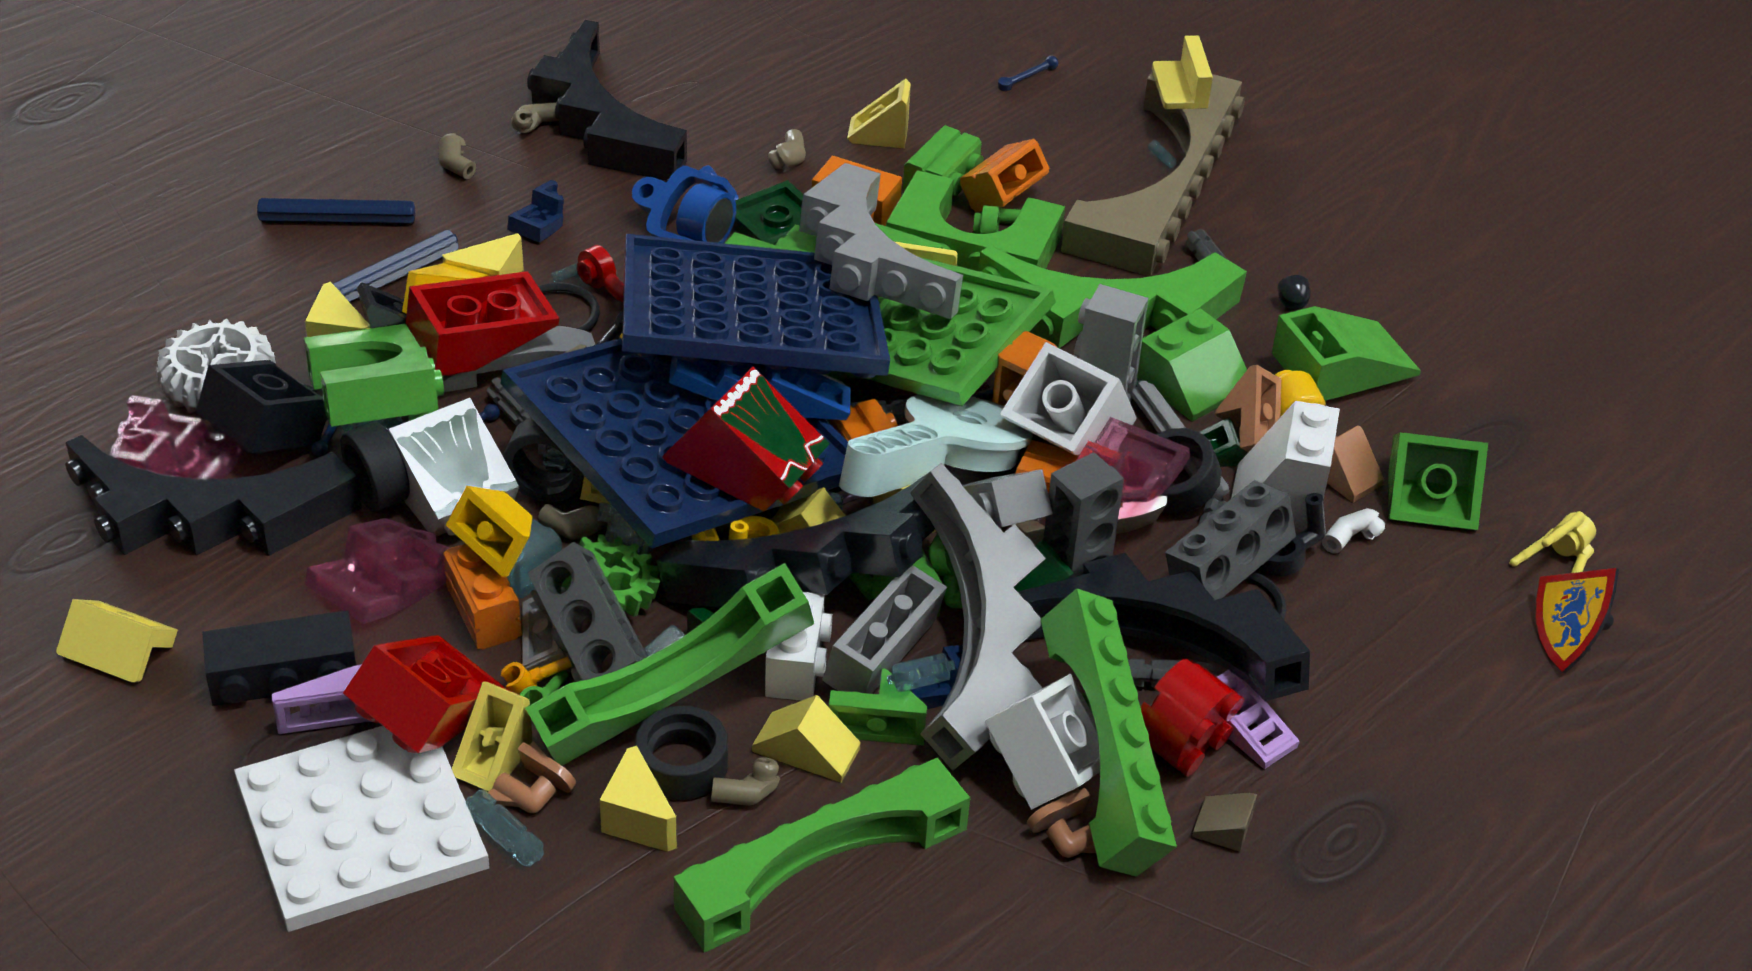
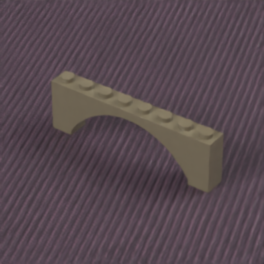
M1152 71L1147 79L1143 110L1153 112L1168 126L1179 141L1185 158L1170 175L1143 190L1104 200L1085 202L1077 199L1064 221L1061 252L1151 276L1157 263L1165 262L1170 241L1175 242L1179 234L1181 219L1186 220L1192 206V198L1197 199L1203 185V177L1209 178L1214 157H1220L1225 138L1231 136L1235 118L1239 119L1245 103V97L1240 96L1242 81L1212 74L1213 79L1208 108L1165 109L1163 108Z

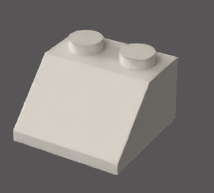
M1071 673L985 720L990 730L989 735L994 748L1003 755L1013 774V783L1016 790L1026 799L1031 810L1081 786L1100 772V752L1094 716Z

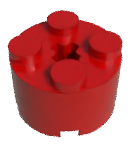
M1183 659L1175 664L1155 685L1154 689L1159 694L1154 699L1152 705L1150 706L1144 701L1140 708L1149 734L1151 750L1189 777L1202 763L1205 757L1203 753L1210 746L1218 750L1229 739L1234 727L1228 724L1227 721L1237 714L1245 699L1200 664L1195 663L1193 660Z

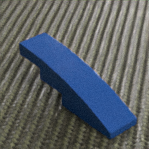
M675 356L671 358L669 383L710 399L719 400L754 366L804 418L846 420L850 415V388L820 374L813 373L806 368L788 367L785 370H773L755 363L730 366L712 359L701 358L699 361L687 362L679 360Z

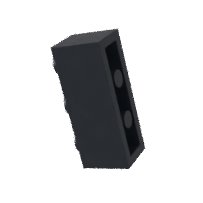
M349 610L202 631L205 674L212 706L272 697L273 693L356 666Z

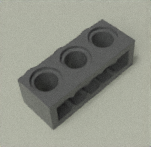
M1094 452L1051 473L1049 500L1053 514L1046 516L1043 539L1074 572L1070 578L1083 575V563L1113 556L1124 478L1114 467L1109 466Z
M1256 480L1252 481L1165 552L1169 575L1191 570L1214 600L1223 598L1296 537L1289 493Z
M573 542L527 573L535 587L531 591L534 602L544 614L549 615L555 626L551 630L554 641L564 653H569L575 665L571 672L576 682L612 673L648 657L591 551ZM571 576L570 587L567 591L561 593L563 582ZM592 614L590 627L582 633L581 626L584 619ZM612 653V665L606 672L602 673V663Z

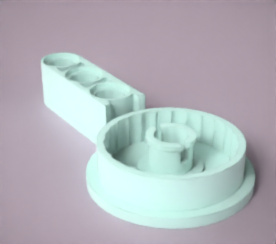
M918 394L912 396L906 402L904 414L910 423L848 441L839 487L853 495L873 497L912 485L940 463L981 472L1009 470L1016 466L1020 450L1031 443L1033 433L1002 418L1000 413L1004 406L971 396L963 406Z

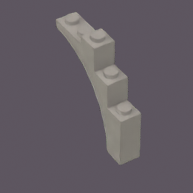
M844 163L803 194L799 231L817 236L814 260L832 265L829 289L865 301L876 295L949 319L958 313L963 275L934 265L908 252L889 239L875 225L871 215L877 206L881 173Z
M940 463L925 476L910 494L932 522L949 554L959 584L964 614L963 653L955 684L942 709L920 734L953 771L990 739V730L985 723L986 719L1042 689V686L1034 679L1029 669L1022 665L1011 652L1041 626V618L1033 610L1032 606L1014 589V586L1046 558L1016 524H1013L1003 532L992 520L991 516L964 489L960 481Z

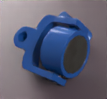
M709 165L702 167L700 170L689 166H682L670 176L667 182L654 177H644L637 181L632 189V198L642 210L649 213L646 227L652 236L724 243L734 225L736 217L735 200L739 199L737 192L726 178L718 176ZM696 184L689 189L679 206L676 218V230L679 235L666 231L669 216L678 199L687 188Z

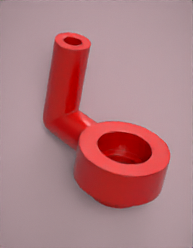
M594 245L581 251L578 255L577 272L581 280L594 288L604 286L616 300L623 302L624 283L616 276L614 261L607 250L600 245Z

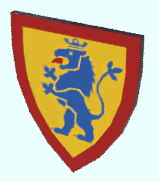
M1618 568L1540 577L1536 598V624L1539 639L1548 657L1563 673L1569 671L1587 652H1590L1591 646L1602 630H1608L1613 625L1614 618L1610 612L1617 588Z

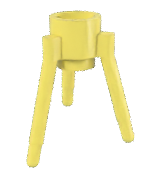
M1580 511L1570 513L1555 528L1550 529L1545 536L1513 557L1509 564L1512 567H1516L1552 544L1554 550L1560 555H1576L1577 559L1571 573L1583 572L1587 560L1594 554V549L1590 543L1596 536L1595 525L1589 517Z

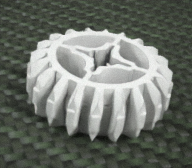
M209 319L206 325L199 326L192 323L191 330H177L176 338L166 339V346L159 350L158 368L156 371L158 381L161 383V388L165 392L166 398L173 400L175 407L185 406L189 413H193L198 406L208 365L271 360L275 364L276 362L267 336L259 334L257 327L247 328L244 321L232 325L228 319L221 323H212Z

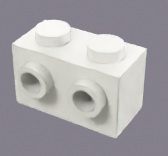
M803 592L809 601L815 624L767 650L765 697L802 701L814 696L816 676L824 677L826 669L827 648H821L822 641L830 642L832 630V614L824 613L825 594Z

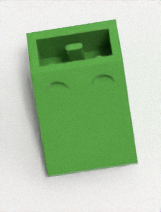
M1316 306L1282 314L1278 317L1272 348L1273 356L1285 370L1309 373L1325 401L1416 377L1421 373L1417 365L1378 321Z

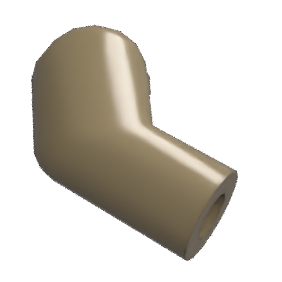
M556 103L521 106L511 118L512 127L519 133L527 134L532 132L541 123L559 121L555 117Z
M791 129L786 132L785 142L776 145L777 149L768 153V160L774 169L780 170L785 165L794 167L804 161L806 151L803 134L800 130Z
M455 133L445 134L438 143L439 164L464 179H470L476 172V164L461 156L464 153L461 150V146H466L465 140Z
M758 758L753 762V772L742 780L714 777L711 802L746 806L757 804L776 790L780 781V777L777 776L779 771L778 763L771 758Z

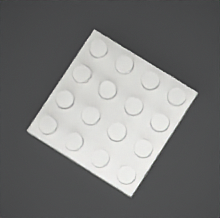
M380 726L234 769L237 785L288 932L489 869L487 851L443 747L419 754L411 753L399 747L392 739L393 733L384 726Z

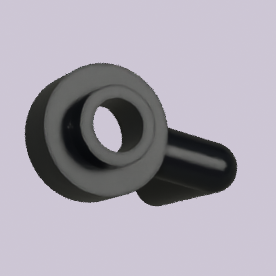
M1311 493L1306 496L1307 528L1298 533L1294 539L1261 565L1265 571L1278 576H1288L1303 568L1306 562L1305 550L1323 540L1326 535L1324 500L1321 494Z

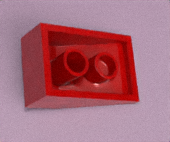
M528 271L409 286L406 325L419 346L426 347L428 358H433L435 370L440 369L442 376L476 371L559 325V316Z
M434 635L374 645L343 694L356 704L354 708L359 715L371 722L380 723L393 733L392 739L399 747L408 752L419 754L442 747L466 729L482 682H489L503 689H508L441 636Z

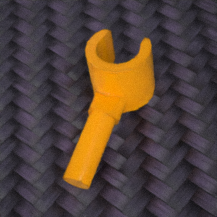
M568 656L529 671L521 663L512 662L502 669L501 676L509 683L506 685V688L520 695L525 688L537 686V682L569 669L572 665Z

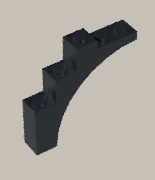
M584 20L577 32L572 33L569 43L563 52L560 51L557 57L544 55L538 65L530 70L527 87L532 93V104L556 103L555 117L559 119L560 135L583 139L584 147L588 148L589 165L668 181L670 176L678 168L685 166L687 162V130L659 123L634 112L617 101L600 84L592 70L600 54L599 22Z
M83 435L66 442L70 461L65 463L66 470L76 486L83 485L88 490L90 498L97 508L98 517L94 518V524L100 537L106 543L112 541L124 555L168 533H171L176 542H184L196 555H199L242 533L249 543L256 542L270 556L362 508L357 475L333 452L305 464L264 475L233 479H191L157 474L128 465L102 452Z
M926 475L909 487L879 503L819 525L782 534L749 539L722 541L683 540L656 561L667 602L721 608L743 586L784 563L802 592L829 594L852 573L900 577L923 556L922 541L935 530L930 519L910 494Z
M1121 553L1083 563V575L1018 592L1032 606L1040 618H1043L1075 589L1112 600L1117 612L1121 635L1160 641L1190 650L1212 660L1244 680L1264 701L1309 690L1310 650L1258 589L1214 600L1191 570L1147 581L1126 553ZM1042 625L1026 640L1044 637Z

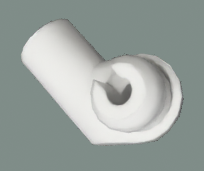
M1369 508L1342 516L1337 519L1322 540V545L1328 552L1337 554L1344 548L1351 537L1359 531L1363 533L1366 539H1373L1375 536H1379L1385 529V522L1378 517L1379 512Z

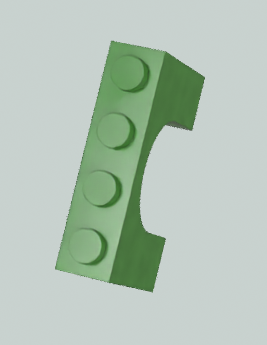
M917 170L886 222V227L942 244V249L956 251L958 253V267L978 271L980 252L992 245L1017 259L1046 269L1062 238L1065 206L1028 197L1017 219L1008 228L989 234L969 233L956 229L946 222L952 209L954 179Z
M406 324L304 337L309 380L314 390L322 389L325 414L331 427L439 410L437 396H444L440 369L435 370L433 358H428L426 347L419 346Z

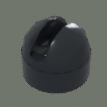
M1291 275L1283 278L1277 285L1279 299L1286 308L1295 311L1303 309L1308 304L1311 290L1309 281L1304 276Z

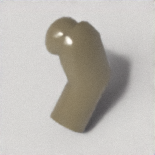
M546 504L539 512L538 522L561 536L576 541L603 530L608 523V516L605 510L593 505L564 512L551 504Z

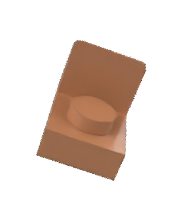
M1259 365L1250 366L1215 412V415L1223 420L1230 417L1234 425L1239 427L1240 448L1247 452L1257 444L1280 418L1281 378Z
M1359 425L1338 437L1335 436L1327 481L1328 485L1354 503L1383 486L1384 482L1383 475L1366 435Z

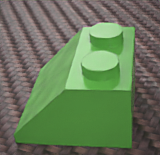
M1200 308L1143 338L1137 380L1154 384L1168 404L1193 422L1217 409L1247 371V368L1230 330Z
M1402 432L1393 435L1388 473L1389 520L1478 530L1488 443Z

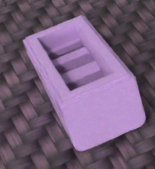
M361 665L352 666L273 693L272 702L278 734L369 722V720L356 712L354 708L356 704L343 694ZM317 703H319V705L310 707V704H317ZM290 707H300V711L291 714Z
M1230 670L1217 677L1245 699L1240 708L1242 713L1236 714L1231 720L1227 721L1228 724L1234 727L1229 739L1263 769H1266L1298 747V738L1269 704L1244 680L1233 674ZM1256 723L1258 726L1250 731L1248 727ZM1268 735L1274 738L1264 746L1259 742Z

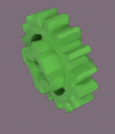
M598 534L597 541L594 543L587 537H582L579 545L594 554L623 611L635 617L638 615L640 607L648 610L652 599L656 597L660 579L657 578L659 574L658 566L650 565L652 560L651 554L639 555L637 553L638 544L624 545L622 544V538L618 536L614 542H607L603 534ZM571 576L562 584V587L567 588V590L571 585Z

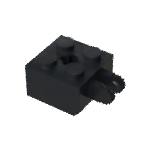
M271 360L208 365L196 413L209 421L213 429L228 435L239 444L243 451L256 455L272 450H298L299 447L312 446L314 442L321 439L325 422L328 420L325 414L323 397L318 395L314 388L302 384Z

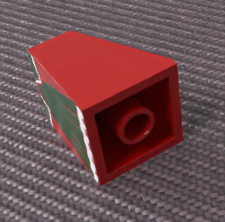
M753 366L662 458L668 464L765 511L777 499L785 505L803 487L798 478L803 482L807 481L823 465L818 456L830 443Z

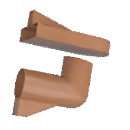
M534 741L530 745L523 742L517 750L524 768L539 776V778L531 787H528L511 775L502 773L497 777L493 788L485 798L492 805L519 807L525 812L533 814L540 811L555 794V787L569 793L577 783L573 775L566 768L549 758Z
M1077 787L1067 792L1060 799L1038 809L1027 820V825L1033 833L1048 829L1046 834L1063 857L1071 858L1081 853H1096L1090 825L1072 832L1065 822L1083 812L1090 797L1085 787L1080 790Z

